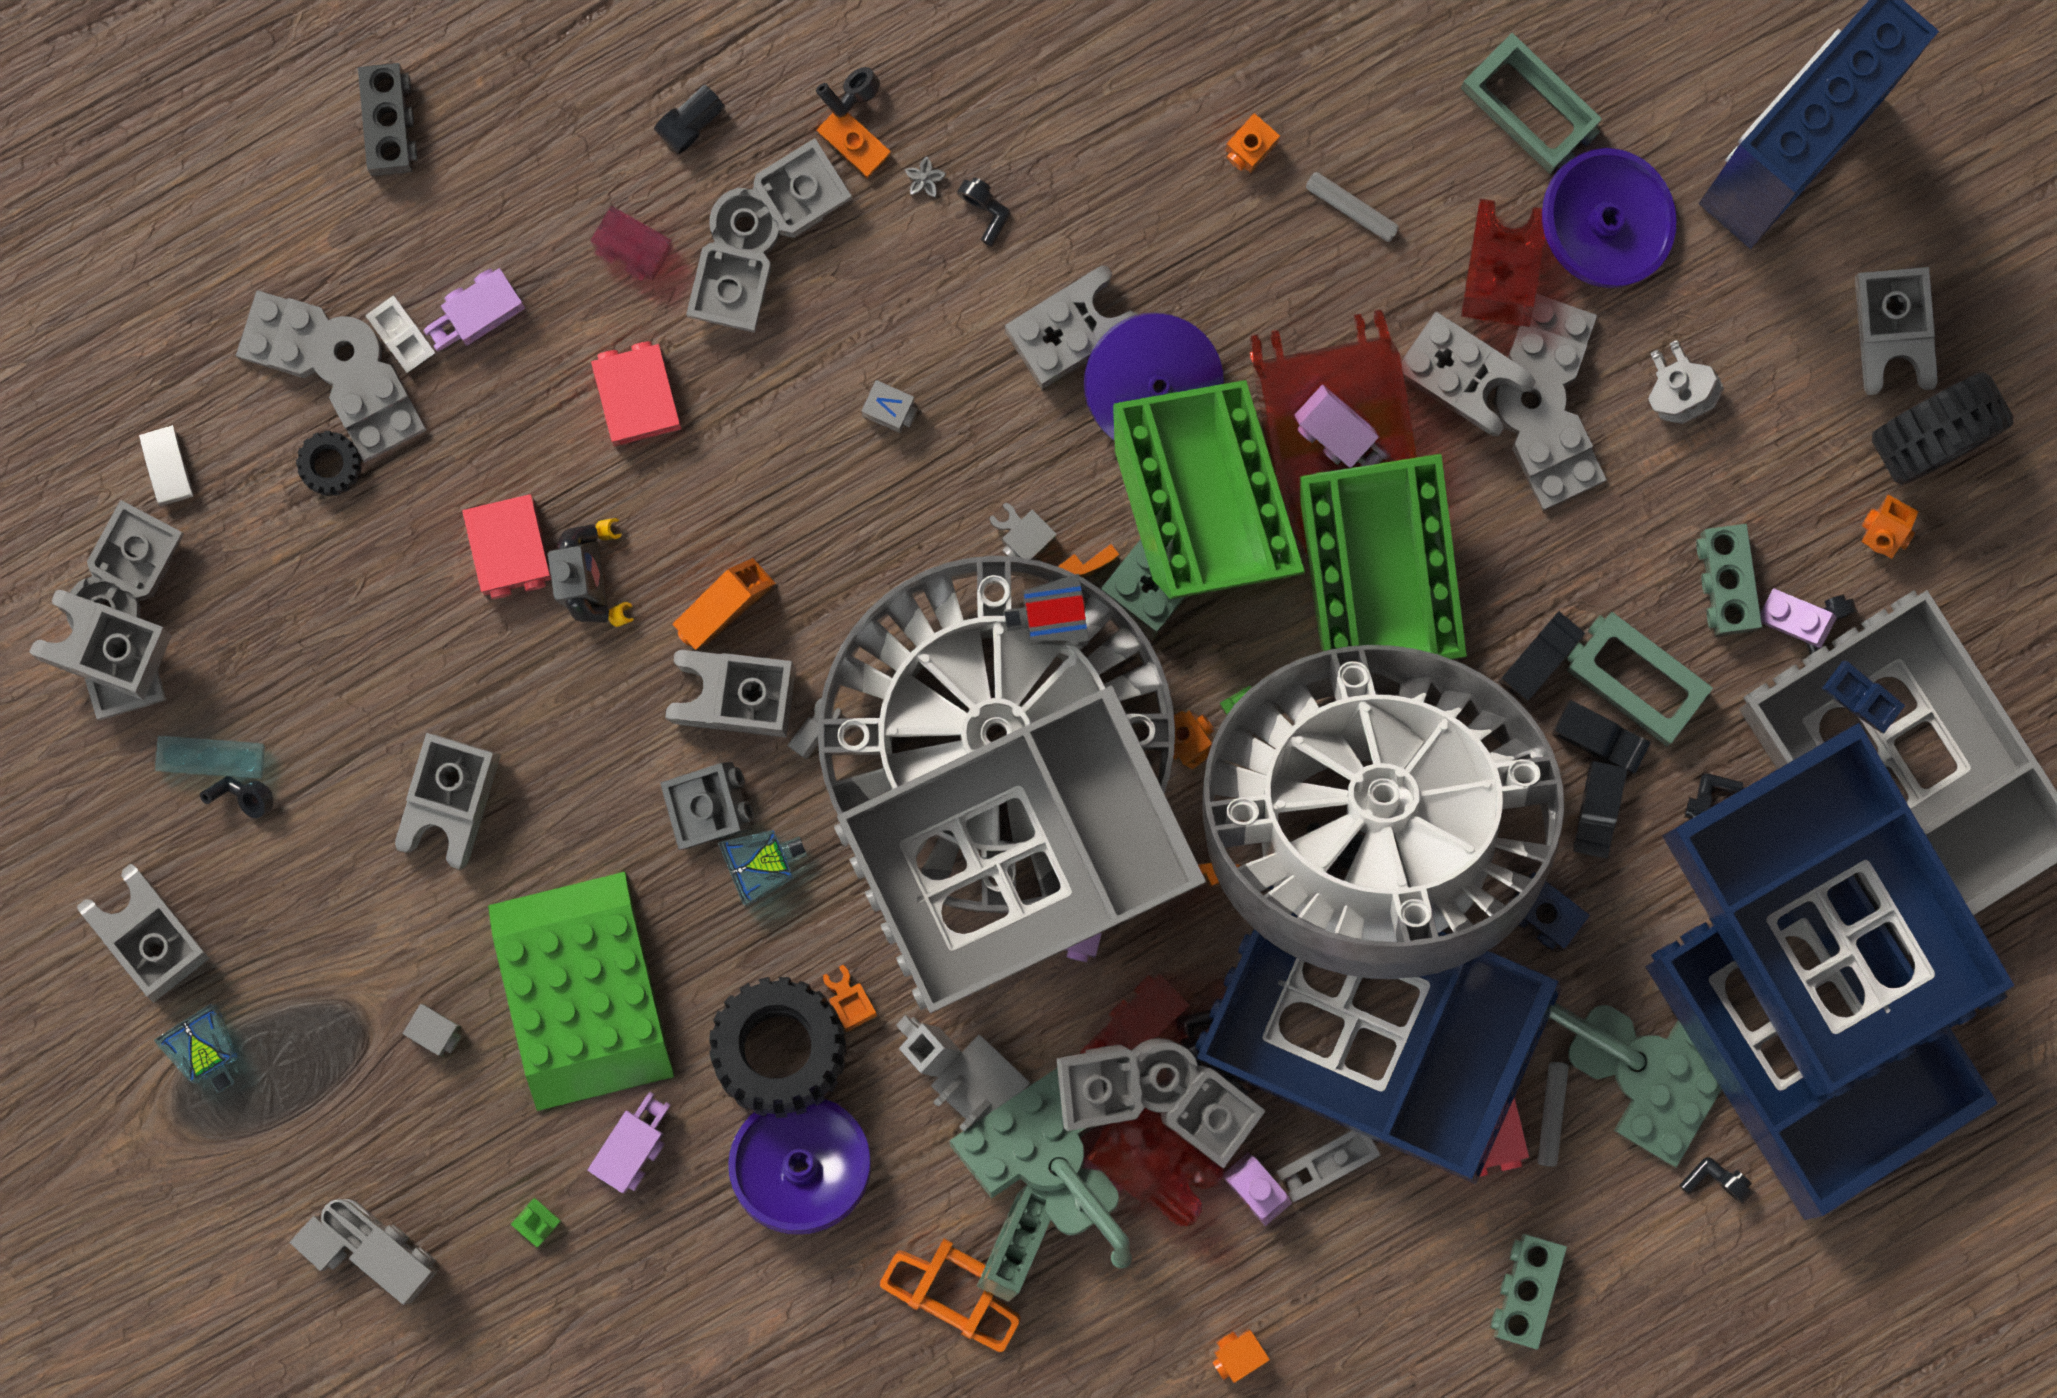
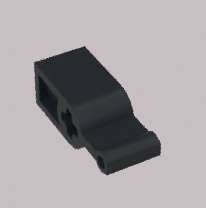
M1558 611L1498 682L1526 704L1585 635V632Z
M1572 700L1567 702L1552 732L1553 735L1596 757L1607 760L1619 767L1628 768L1627 771L1633 774L1636 773L1651 743Z
M1595 761L1589 764L1572 852L1608 859L1628 768Z

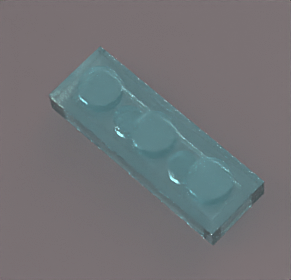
M158 736L155 771L262 779L265 744Z

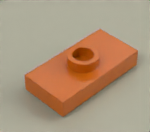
M832 113L816 130L823 139L867 179L891 154L888 148L849 113L842 118H838Z

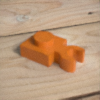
M841 965L839 968L843 978L840 982H832L827 973L823 975V981L828 990L837 994L830 998L829 1002L831 1006H834L840 1022L847 1033L875 1018L877 1013L860 983L850 987L851 977L849 971L844 965Z

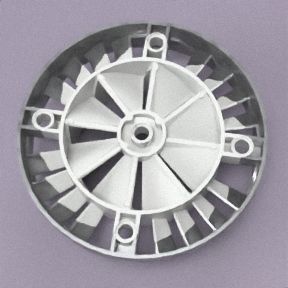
M984 556L952 561L925 570L886 593L868 609L850 631L830 668L819 710L818 745L824 782L831 802L839 815L991 743L986 737V732L991 726L999 725L1003 727L1008 735L1111 685L1119 701L1155 691L1160 714L1126 715L1131 726L1135 723H1142L1149 730L1147 739L1139 742L1143 751L1162 750L1157 780L1163 793H1165L1174 755L1175 725L1170 691L1160 661L1150 642L1129 614L1103 590L1080 577L1082 597L1087 601L1084 610L1089 640L1109 620L1119 628L1113 636L1089 657L1086 658L1080 651L1084 646L1033 645L1029 641L1028 629L1007 631L1004 610L1011 609V575L1037 579L1046 583L1075 575L1063 568L1020 557ZM977 576L978 617L963 620L952 581ZM992 584L1001 586L1005 592L1003 598L996 602L989 601L984 596L985 589ZM922 592L925 593L942 627V630L934 633L913 598ZM888 615L916 646L911 653L880 624ZM983 638H993L995 698L990 697L981 641ZM861 647L896 670L893 678L855 658L854 655ZM1133 654H1139L1144 665L1105 684L1102 683L1099 677L1101 673ZM1056 656L1063 661L1062 665L1022 707L1018 706ZM923 667L927 668L970 709L969 712H964L914 677ZM840 685L884 699L880 718L832 719ZM853 727L861 729L864 733L863 741L856 746L848 745L844 741V734ZM961 735L962 738L961 741L892 754V737ZM832 755H881L884 768L836 781ZM1012 798L1007 801L1013 842L1000 840L999 805L970 818L966 822V828L978 853L981 854V858L990 859L1034 837L1035 829L1020 799ZM949 830L934 835L938 841L921 870V873L929 879L940 881L948 879L960 847L954 834ZM928 839L920 845L919 849L917 850V856L926 844V842L928 841ZM1042 851L1031 855L1042 896L1022 900L1021 902L1025 905H1031L1058 892L1061 887L1048 856ZM1015 863L1008 867V873L1016 889ZM988 876L982 878V902L947 896L943 905L973 912H1009L999 887L991 884Z
M1388 645L1349 646L1322 651L1287 664L1263 678L1244 694L1223 720L1213 739L1207 758L1203 786V821L1212 866L1223 891L1248 924L1265 939L1304 962L1345 975L1375 979L1412 978L1445 971L1479 957L1508 936L1525 918L1548 877L1557 852L1564 813L1563 785L1553 750L1535 720L1513 696L1480 672L1460 662L1418 649ZM1375 693H1389V694H1396V695H1399V696H1393V695H1376ZM1335 696L1336 699L1335 702L1320 708L1315 700ZM1424 700L1437 704V706L1435 707L1427 703H1424ZM1286 713L1295 725L1292 726L1281 714ZM1460 714L1471 720L1472 723L1466 727L1456 717ZM1253 734L1257 735L1258 737H1260L1261 739H1263L1265 742H1267L1268 744H1270L1271 746H1273V747L1276 748V749H1273L1272 747H1270V746H1268L1267 744L1261 742L1260 740L1256 739V738L1253 737L1252 735H1253ZM1488 734H1491L1503 745L1491 753L1488 752L1480 741ZM1369 760L1373 761V764L1363 767L1360 761ZM1230 762H1233V763H1235V764H1238V765H1240V766L1246 767V768L1251 769V770H1253V771H1250V770H1247V769H1244V768H1241V767H1238V766H1235V765H1231V764H1229V763H1230ZM1327 768L1334 770L1351 781L1348 790L1302 782ZM1215 795L1227 796V797H1233V798H1235V799L1214 801ZM1347 804V815L1292 842L1288 841L1278 824V813ZM1540 804L1545 825L1546 845L1497 838L1502 809ZM1359 830L1366 833L1345 880L1343 881L1327 874L1326 871ZM1395 838H1396V841H1397V844H1398V847H1399V850H1400V853H1401V856H1402V859H1403V863H1404V866H1405V869H1406V872H1407V876H1408V879H1409V882H1410V886H1411L1410 888L1408 887V883H1407L1406 876H1405V873H1404V870H1403V866H1402V863H1401V859H1400V856H1399V852H1398V849H1397V845H1396V842H1395ZM1262 843L1263 857L1236 867L1225 849L1226 847ZM1495 847L1541 861L1542 865L1534 878L1531 879L1493 864ZM1487 874L1517 890L1520 894L1510 903L1504 905L1482 890V886ZM1273 885L1274 889H1272L1264 896L1260 893L1261 891ZM1475 902L1490 917L1473 925L1464 913ZM1292 912H1294L1298 917L1296 918L1292 916ZM1448 926L1454 932L1445 936H1438V932H1441Z

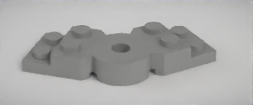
M815 138L757 173L753 183V190L736 188L726 192L716 201L711 210L709 221L714 242L702 248L686 314L688 318L755 333L772 269L766 254L773 249L779 235L794 238L822 221L825 215L852 199L851 194ZM742 217H750L755 221L754 227L748 232H741L735 227L736 222Z
M259 290L256 291L236 357L302 378L317 372L325 382L333 386L329 399L364 463L426 431L396 371L391 365L381 362L382 347L380 341L366 323L348 316L335 317L329 320L321 307L291 298L285 299ZM342 346H353L354 355L350 360H338L337 353Z
M1531 292L1508 358L1529 371L1536 383L1531 390L1522 392L1509 385L1498 386L1494 395V410L1496 415L1500 417L1503 427L1518 434L1512 449L1542 511L1604 483L1607 479L1592 451L1593 445L1579 416L1565 411L1566 392L1564 386L1572 383L1577 376L1597 315ZM1533 393L1539 400V406L1535 409L1526 408L1521 402V395Z
M120 500L87 560L92 576L79 581L70 593L95 603L107 601L111 604V608L140 618L141 607L139 601L154 597L170 567L168 563L184 533ZM66 614L68 623L73 630V618ZM125 648L124 651L118 650L116 655L122 657L127 649ZM158 670L145 700L85 678L94 712L99 721L167 700Z
M1149 1039L1136 1046L1132 1051L1119 1044L1089 1049L1084 1054L1056 1058L1064 1129L1068 1131L1137 1119L1144 1108H1147L1154 1112H1161V1119L1164 1125L1201 1151L1217 1165L1224 1168L1265 1113L1263 1108L1213 1069L1205 1065L1198 1066L1195 1057L1189 1050L1168 1039ZM1166 1068L1167 1075L1165 1080L1157 1084V1073L1161 1069Z

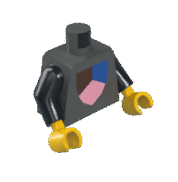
M617 518L600 520L596 527L594 524L565 530L557 543L558 549L548 552L554 598L556 602L566 607L571 616L577 621L606 623L609 620L613 626L620 627L634 620L633 618H626L623 614V611L633 607L631 603L623 602L610 609L607 606L597 539L607 541L618 539L622 536V533L613 534L610 529L613 522L619 521Z

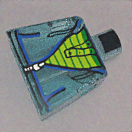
M774 830L718 843L744 907L751 905L794 878L788 863L807 856L800 836L780 844Z
M216 1004L206 1006L154 1039L159 1048L191 1083L196 1084L207 1077L217 1094L235 1083L225 1065L238 1058V1054L220 1009Z

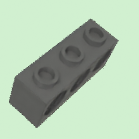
M400 63L358 67L368 172L371 176L413 172L412 162L418 161L416 141H410L409 128L414 127L413 108L406 105V94L411 93L409 72L403 73ZM390 78L394 80V86L389 92L382 93L377 91V85L382 79ZM394 112L397 114L395 124L389 127L380 125V119L385 113ZM397 146L401 148V153L397 159L393 161L383 159L384 151L388 147Z

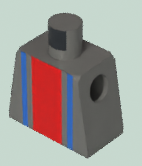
M1079 574L1023 591V608L1004 610L1007 631L1028 629L1030 644L1086 646L1089 643Z

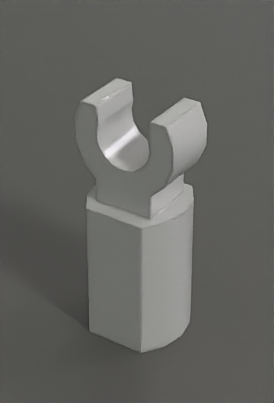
M822 698L815 704V715L813 718L808 717L787 745L805 759H808L818 745L819 710ZM839 708L834 711L832 719H839L841 715Z

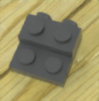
M733 762L719 763L660 782L679 850H685L713 840L724 839L752 830L750 822L754 820V811L751 804L743 800L740 788L745 785L744 776L740 768L734 767Z

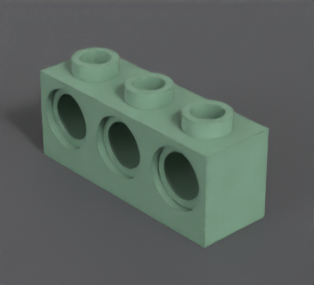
M1747 524L1703 530L1700 533L1701 539L1696 540V548L1699 560L1704 559L1706 573L1701 574V582L1704 594H1709L1711 608L1706 609L1709 629L1714 628L1715 637L1758 631L1762 628ZM1716 538H1725L1729 541L1731 551L1728 555L1719 554L1715 550L1714 541ZM1722 572H1729L1735 577L1736 586L1734 589H1725L1721 586L1719 576ZM1732 606L1740 611L1741 620L1738 624H1731L1725 619L1724 611L1726 607Z
M1028 1185L1017 1192L977 1287L1007 1302L1019 1294L1050 1223V1218L1045 1212L1047 1192L1031 1188Z
M1522 1234L1521 1241L1515 1239L1510 1253V1260L1515 1261L1511 1275L1505 1274L1500 1289V1294L1505 1295L1501 1309L1495 1308L1490 1328L1495 1329L1494 1337L1538 1350L1567 1246ZM1534 1246L1541 1247L1546 1255L1544 1263L1538 1267L1532 1266L1527 1259L1529 1250ZM1526 1280L1531 1281L1536 1287V1294L1529 1301H1523L1518 1295L1519 1285ZM1514 1315H1521L1526 1320V1329L1520 1335H1513L1508 1329V1322Z

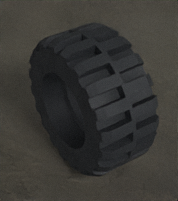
M1982 372L1939 392L1888 421V423L1872 433V443L1894 482L1905 485L1950 463L2001 434L2013 425L2014 416L1992 377Z
M769 977L759 979L760 984L751 987L747 983L740 987L741 993L735 997L730 995L724 1001L725 1008L722 1012L717 1011L713 1020L715 1026L713 1030H710L709 1036L711 1062L725 1092L729 1097L732 1096L737 1104L744 1109H753L756 1114L765 1117L767 1113L775 1114L776 1118H785L787 1113L796 1112L799 1115L807 1112L806 1108L812 1104L818 1106L825 1100L824 1095L828 1091L832 1092L838 1084L837 1078L839 1074L843 1073L845 1066L844 1057L847 1054L843 1027L834 1006L828 1003L827 998L819 990L817 992L812 990L810 984L801 980L799 983L791 982L789 977H779V981H770ZM772 1017H789L797 1020L806 1028L811 1039V1053L807 1063L796 1073L784 1078H767L759 1075L751 1068L745 1056V1042L750 1031L760 1022Z

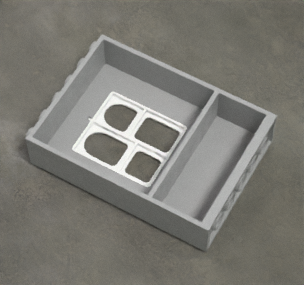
M1913 590L1891 604L1894 611L1888 614L1886 609H1883L1861 623L1864 628L1863 631L1858 632L1856 627L1832 641L1835 648L1831 651L1824 646L1803 659L1804 668L1799 670L1795 664L1773 678L1776 685L1772 688H1769L1767 683L1744 696L1746 704L1740 707L1739 710L1775 767L1779 769L1824 743L1819 733V723L1822 716L1830 709L1844 706L1822 690V688L1842 661H1848L1873 683L1883 677H1894L1901 680L1917 702L1916 709L1890 725L1884 734L1863 720L1861 722L1877 745L1878 755L1885 767H1890L1906 790L1908 806L1971 913L1975 915L2057 863V791L1929 592L1925 591L1918 596L1916 591ZM1924 721L1929 722L1933 726L1957 764V769L1953 774L1928 789L1920 787L1894 746V741L1897 737ZM1860 872L1853 874L1877 911L1880 908V901L1865 875ZM1885 922L1886 928L1904 956L1911 955L1895 926L1891 922Z
M1112 685L837 815L840 824L834 826L844 847L850 845L855 854L849 860L858 879L865 877L871 889L865 891V894L873 911L881 910L886 922L880 924L889 944L897 943L902 953L896 959L904 976L912 975L917 985V988L911 991L920 1010L928 1008L931 1014L1206 882ZM1012 798L1020 799L1035 829L1034 837L990 859L981 858L966 828V822L970 818ZM949 830L954 834L967 861V868L948 879L940 881L929 879L918 869L916 862L917 850L928 838ZM1042 851L1048 856L1061 887L1058 892L1031 905H1025L1021 902L1008 875V867L1021 859ZM992 876L1009 908L1008 915L971 933L960 934L950 930L943 922L941 914L942 905L947 896L981 878Z

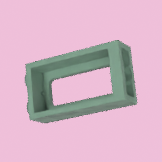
M1513 33L1464 80L1461 89L1549 174L1557 167L1560 169L1568 161L1575 158L1576 155L1573 151L1581 143L1587 147L1600 133L1597 127L1602 118ZM1503 65L1512 66L1573 125V132L1557 148H1549L1487 89L1486 82Z
M1611 612L1606 618L1599 615L1587 631L1592 637L1586 645L1583 646L1581 643H1578L1567 657L1571 664L1566 671L1665 746L1670 745L1713 687L1615 613ZM1614 637L1620 640L1687 691L1688 696L1671 718L1664 717L1595 664V656L1609 638Z

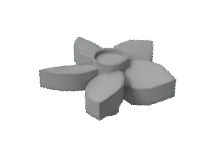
M925 157L920 163V170L913 167L905 169L907 175L915 180L910 186V195L918 194L924 188L928 195L936 198L937 188L934 183L941 181L946 176V173L938 169L932 170L931 161L928 157Z

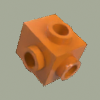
M1887 495L1877 511L1871 508L1862 524L1866 532L1861 542L1869 546L1874 552L1884 554L1892 559L1899 548L1906 550L1915 534V531L1911 529L1919 511Z
M1190 710L1186 713L1181 711L1174 715L1175 740L1173 759L1180 758L1185 766L1194 769L1208 758L1214 739L1211 734L1215 732V729L1205 715L1198 716Z

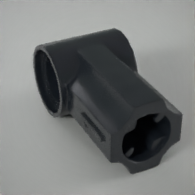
M704 84L678 109L673 108L657 122L654 130L679 155L697 140L700 131L725 109V105Z

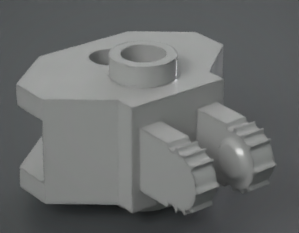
M1677 339L1671 342L1670 345L1671 351L1678 362L1667 367L1665 364L1666 360L1658 349L1650 353L1658 369V372H1656L1658 380L1648 399L1653 410L1658 413L1661 420L1684 424L1715 408L1724 390V386L1711 366L1691 363Z

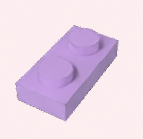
M1774 588L1760 612L1762 624L1819 648L1822 647L1837 619L1832 612Z

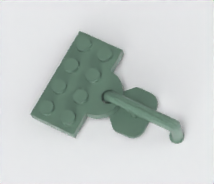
M1555 1003L1554 1006L1552 1005L1549 1018L1576 1034L1568 1050L1569 1060L1572 1065L1595 1079L1615 1075L1621 1092L1631 1100L1614 1132L1669 1165L1677 1167L1722 1089L1679 1020H1677L1667 1039L1656 1035L1639 1036L1636 1038L1632 1020L1611 1006L1599 1005L1594 1007L1584 1020L1558 1003Z
M1058 1068L950 1140V1147L991 1199L1020 1179L1031 1188L1043 1192L1048 1191L1045 1212L1060 1232L1066 1235H1078L1095 1224L1114 1248L1111 1254L1112 1264L1117 1268H1126L1130 1265L1132 1255L1130 1253L1129 1238L1110 1216V1213L1115 1210L1119 1202L1118 1191L1102 1171L1083 1168L1084 1149L1080 1138L1097 1126L1071 1131L1064 1129Z

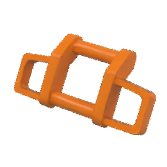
M945 1238L931 1263L902 1250L895 1253L880 1281L882 1289L905 1301L911 1308L915 1310L921 1308L962 1331L961 1335L968 1339L972 1338L998 1352L1005 1350L1021 1317L1017 1312L994 1298L993 1294L984 1290L970 1318L926 1296L945 1259L979 1278L986 1266L985 1264L952 1247L953 1243ZM900 1261L926 1271L913 1295L890 1281V1276ZM988 1305L1011 1321V1326L1003 1340L998 1341L976 1330Z

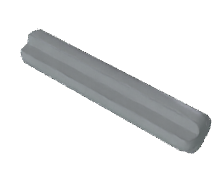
M1315 172L1306 184L1307 190L1385 241L1390 242L1397 234L1399 226L1320 173Z
M1550 1062L1548 1067L1538 1153V1164L1542 1166L1554 1167L1558 1162L1568 1076V1064Z

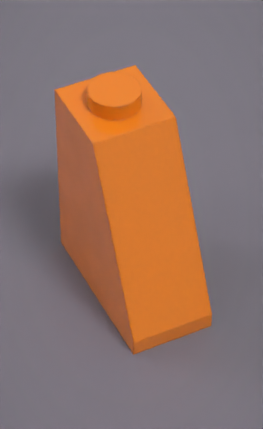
M751 558L727 569L672 625L678 630L679 638L686 645L697 650L709 644L776 583L755 559Z

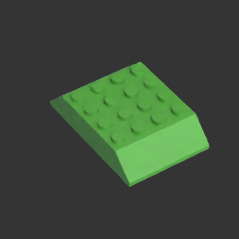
M1246 380L1114 403L1115 454L1152 579L1170 599L1302 575L1305 572Z
M1435 454L1300 476L1301 509L1318 635L1322 651L1349 646L1388 645L1418 649L1449 659L1467 657L1442 455Z
M625 872L488 905L497 959L525 1076L537 1111L675 1077Z

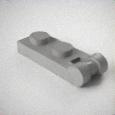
M1351 1130L1276 1172L1281 1181L1285 1179L1291 1191L1288 1194L1292 1202H1295L1381 1155L1371 1138ZM1306 1168L1312 1180L1303 1185L1297 1172Z

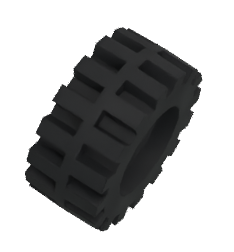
M324 431V433L319 434L317 432L313 434L312 438H307L303 442V447L299 448L297 452L296 466L300 478L308 488L324 496L340 495L343 491L347 492L352 484H356L358 474H361L362 469L360 467L361 457L355 445L348 438L337 432ZM328 449L336 450L343 458L342 470L331 478L320 476L316 472L314 465L318 454Z

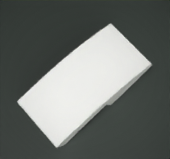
M394 295L365 315L406 373L435 353Z
M173 425L139 435L159 506L193 497L187 468L183 462L177 433Z

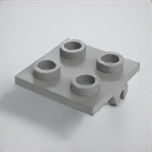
M978 1035L931 1084V1087L940 1094L933 1103L939 1107L946 1100L966 1119L959 1126L962 1131H965L970 1125L975 1124L1022 1092L1030 1082L982 1036Z

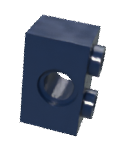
M1533 872L1528 877L1533 879L1536 873ZM1545 881L1536 901L1518 926L1523 929L1530 926L1539 933L1536 939L1548 949L1553 951L1557 947L1559 950H1563L1590 915ZM1517 891L1515 895L1512 897V899L1509 901V903L1514 898H1516L1520 894V892ZM1546 904L1553 909L1554 919L1550 924L1541 923L1537 919L1536 910L1539 905Z

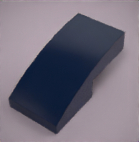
M1848 661L1841 662L1822 688L1837 702L1883 734L1905 707L1880 684L1873 683Z

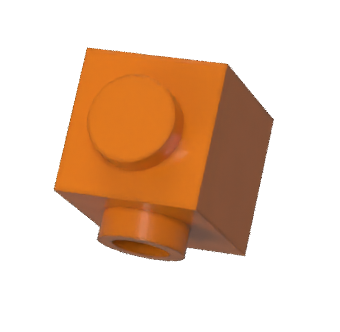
M1254 113L1227 142L1225 151L1228 155L1226 158L1240 171L1245 168L1252 173L1279 143L1280 135Z
M1248 1329L1239 1336L1233 1331L1216 1343L1219 1348L1214 1351V1354L1218 1359L1212 1363L1223 1380L1230 1377L1232 1382L1235 1383L1270 1359L1252 1331Z

